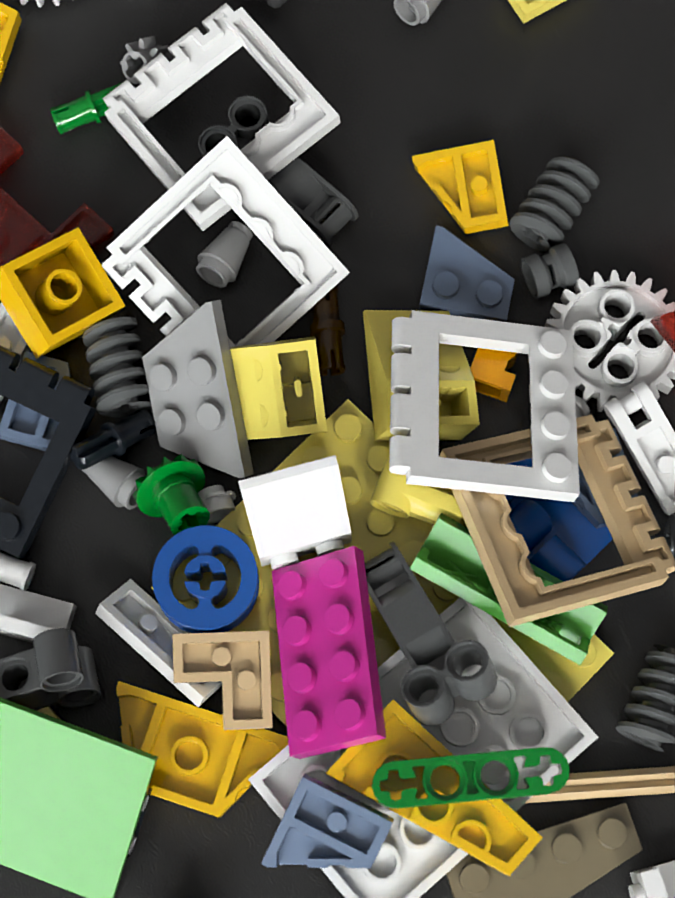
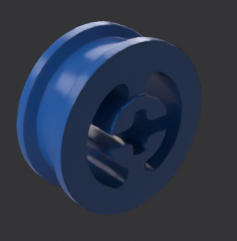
M202 525L185 529L166 542L154 563L152 585L162 611L176 627L187 633L228 632L240 625L253 610L259 592V576L255 558L250 548L239 536L221 527ZM218 554H223L233 560L241 573V582L237 594L231 602L222 608H215L214 606L220 603L227 595L226 581L228 579L224 565L215 558ZM191 555H198L186 565L184 571L187 581H184L190 598L198 604L196 608L189 609L175 598L173 594V578L177 568L185 559ZM204 572H211L213 579L216 580L210 583V590H201L199 582H196L202 580Z

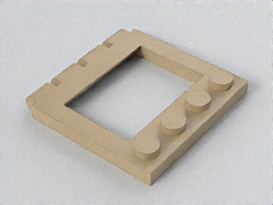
M592 414L576 418L578 464L625 564L624 566L545 587L541 577L535 576L528 560L530 552L523 535L515 530L509 516L512 510L504 494L451 489L509 627L661 586L669 578L668 574L675 571V558L665 537L650 538V536L655 535L661 529L646 497L642 495L631 498V495L638 493L641 487L625 455L612 457L618 454L622 447L609 420L596 422ZM530 429L444 448L439 457L508 464L532 458Z

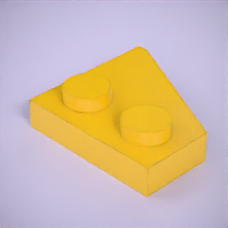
M494 140L412 156L416 171L465 234L509 226Z

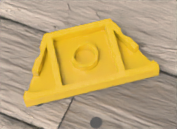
M118 681L116 691L120 704L122 743L158 756L149 788H152L151 795L221 818L252 786L248 779L289 745L288 736L266 729L223 730V715Z

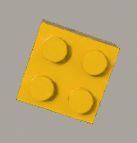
M79 227L0 267V300L36 359L84 334L88 328L98 322L111 319L125 307L124 302Z

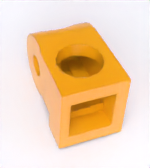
M478 348L470 367L475 380L476 392L507 402L516 378V374L507 372V370L514 365L518 353Z

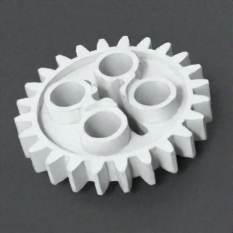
M612 270L606 282L603 281L598 272H594L590 287L581 278L578 279L574 287L575 293L567 289L562 292L560 299L563 304H553L550 314L554 318L547 319L545 327L572 330L575 391L579 389L583 392L581 398L586 403L591 397L597 399L598 412H602L604 409L603 404L614 397L620 400L630 394V388L641 381L648 385L657 401L660 398L659 391L668 394L674 387L671 379L675 380V318L673 317L675 302L667 305L663 302L668 291L666 288L655 294L651 292V278H648L641 286L635 284L636 276L635 272L632 271L625 282L620 281L616 270ZM614 305L621 308L625 317L614 318L608 315L605 311V306ZM636 315H642L644 320L629 331L625 341L617 343L606 355L605 359L595 369H591L588 364L600 356L605 350L608 341L615 340ZM643 334L650 335L657 341L658 347H645L639 341L638 336ZM586 335L593 340L595 347L590 349L582 348L575 342L574 337ZM613 364L622 366L627 371L628 378H615L610 374L607 366Z

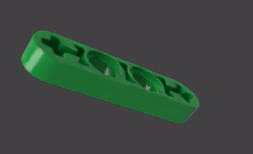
M548 747L392 761L383 764L377 769L372 780V791L374 797L381 805L393 809L547 795L557 792L565 786L569 778L570 768L567 759L561 752ZM542 756L547 757L549 765L558 766L559 774L551 777L549 786L543 785L542 778L535 776L523 779L527 789H517L519 771L513 758H523L522 769L538 766ZM499 761L508 769L509 782L502 790H490L482 783L481 770L487 762ZM440 766H449L457 772L459 786L453 794L446 796L434 791L430 783V776L434 769ZM412 768H424L422 786L427 798L416 799L417 788L402 790L400 794L401 799L391 800V795L388 791H381L380 782L388 780V772L398 771L399 778L407 780L416 778Z

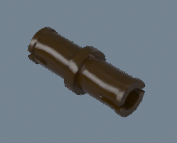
M337 285L312 307L314 323L310 325V336L316 339L321 376H327V369H330L331 376L340 375L346 371L341 338L345 334V323L340 320Z

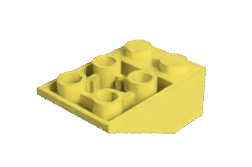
M411 310L363 311L375 441H390L391 437L396 436L390 433V397L394 395L391 392V356L395 354L391 350L392 320L396 317L409 318ZM423 311L450 315L449 311ZM439 343V440H462L480 425L475 380L463 347Z
M315 337L230 347L247 440L327 432Z

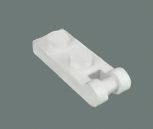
M641 381L630 388V394L620 400L614 397L604 403L603 408L609 420L616 427L663 512L670 516L675 513V432L648 385ZM641 408L647 420L634 427L629 415Z

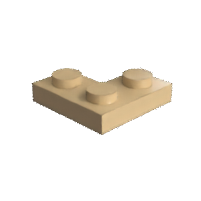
M269 631L172 634L173 683L222 681L223 730L272 728Z

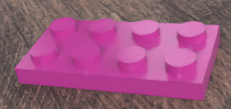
M351 546L272 570L289 755L297 759H303L385 739L386 731L363 551L356 546Z

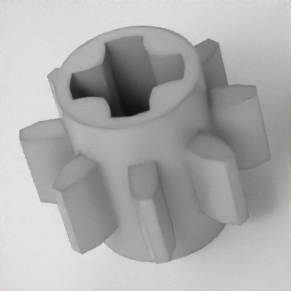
M149 36L140 38L136 42L127 43L125 47L128 53L125 54L120 64L127 80L130 83L139 84L133 74L160 53L169 62L173 59L168 51V45H156L155 37Z

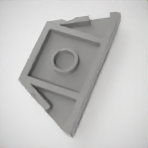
M221 300L205 302L142 357L159 446L177 454H182L187 458L195 459L197 462L237 478H245L253 475L254 472Z

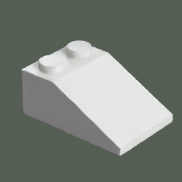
M336 455L238 481L262 567L271 564L273 570L298 563V557L314 552L317 553V556H322L345 549L344 544L351 543V528Z

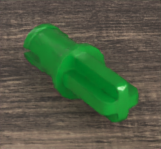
M121 83L94 94L86 90L84 96L50 108L59 133L64 134L67 131L96 121L98 124L101 123V117L105 116L104 112L109 109L103 97Z

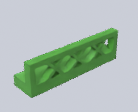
M441 513L412 563L410 570L507 624L468 528ZM531 564L535 576L541 577L545 587L563 582ZM599 602L512 627L581 666L588 654L590 640L606 616L608 606Z

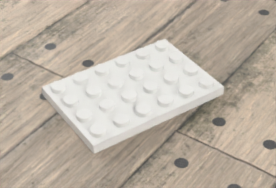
M462 598L456 600L439 616L456 643L462 640H474L486 648L498 676L497 686L487 698L479 701H470L459 695L454 698L455 706L450 718L436 726L425 725L414 717L402 696V679L412 669L402 650L399 649L378 667L383 709L392 700H395L453 755L548 747L561 752L569 764L598 738L594 731L490 614ZM481 665L468 666L461 675H474L480 670ZM431 689L425 691L418 701L426 702L436 696L438 690ZM288 745L248 779L281 820L304 774L394 818L393 824L372 868H346L344 865H331L328 868H321L345 898H420L468 855L459 848L326 775V772L348 748L297 759L289 755ZM540 757V764L538 766L523 769V758H513L519 771L517 789H527L523 780L525 777H541L543 785H546L551 777L559 773L558 766L549 765L547 757ZM499 761L487 762L481 770V780L491 790H502L509 782L508 769ZM533 796L502 800L516 812Z

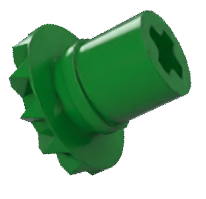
M182 454L178 455L173 461L163 457L161 464L157 467L147 466V476L136 479L137 490L132 495L139 509L151 517H164L174 535L191 527L207 525L210 519V512L198 495L204 488L205 474L195 459L188 460Z

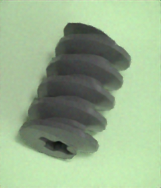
M559 155L550 159L545 171L538 176L536 185L529 190L528 198L521 202L518 209L519 212L512 216L509 223L511 231L531 248L543 253L548 252L550 249L548 242L560 244L564 240L565 236L560 229L570 230L574 222L570 216L575 217L581 214L582 207L579 202L586 203L590 200L591 193L589 189H596L599 186L600 180L598 176L581 161L566 155Z
M116 317L100 321L88 328L82 336L84 345L88 347L85 353L88 363L92 364L88 371L90 378L95 381L92 386L95 389L94 396L98 398L95 408L97 413L103 416L124 418L139 409L148 410L152 407L150 402L140 401L139 399L149 394V388L146 384H136V381L145 378L146 375L144 368L133 367L134 364L141 362L144 356L142 351L129 349L141 342L138 334L126 333L138 325L136 318Z
M654 644L653 646L658 651H649L644 658L652 669H641L637 675L638 679L645 686H634L630 692L632 698L639 704H626L623 709L624 714L632 722L619 721L616 725V730L621 735L655 751L664 752L660 747L662 743H675V736L668 730L669 725H675V649L662 644Z

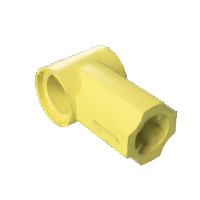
M389 458L386 460L370 500L372 506L395 517L408 518L412 516L435 525L441 513L460 523L462 514L451 489L406 484V475L391 473L389 471Z

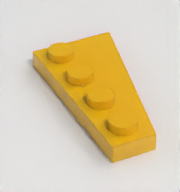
M392 700L383 709L386 738L349 747L326 772V775L378 804L380 803L374 797L372 791V780L377 769L383 764L392 761L454 756L395 700ZM440 766L433 770L430 776V783L436 793L447 796L457 790L459 776L453 768ZM412 768L416 778L407 780L400 779L398 771L388 772V780L380 782L381 791H388L391 795V800L401 799L400 794L402 790L417 788L415 798H427L422 786L424 768ZM502 799L401 809L387 808L507 876L513 873L543 838Z

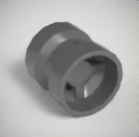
M565 243L550 247L548 253L541 256L533 253L522 257L520 260L524 281L534 299L549 295L551 290L556 287L566 289L575 286L579 279L575 259Z

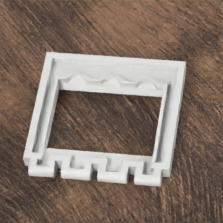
M227 3L201 21L208 33L203 35L194 27L168 47V51L174 58L172 61L169 62L160 53L134 73L135 79L140 84L137 88H134L128 80H125L103 97L104 102L109 107L104 112L108 121L167 190L178 182L185 173L146 129L143 123L242 46L294 103L290 106V111L275 123L269 122L255 133V139L240 150L267 181L341 123L339 114L242 7L234 12ZM210 184L184 208L202 231L232 209Z
M226 136L106 247L113 255L101 266L122 290L136 279L140 286L128 297L153 323L166 312L172 319L160 331L165 336L170 334L200 306L144 245L210 184L301 284L299 288L295 289L288 298L243 339L238 341L236 345L228 338L230 347L274 342L350 272L231 139Z
M412 310L409 318L396 317L392 320L391 350L395 354L391 356V392L394 395L390 397V433L396 436L390 438L389 471L391 473L406 475V484L568 502L576 500L580 494L572 330ZM439 343L528 354V363L530 364L529 401L531 403L532 467L439 457Z

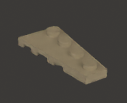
M622 803L536 831L543 838L510 876L501 873L468 854L446 874L453 898H570L643 849L627 803Z

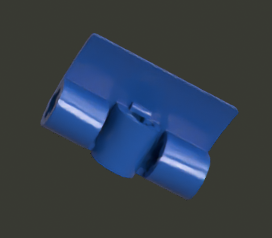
M529 458L508 463L507 465L532 467V461ZM505 495L512 510L509 516L515 530L523 535L529 549V562L563 582L572 580L613 539L607 526L596 529L571 502Z

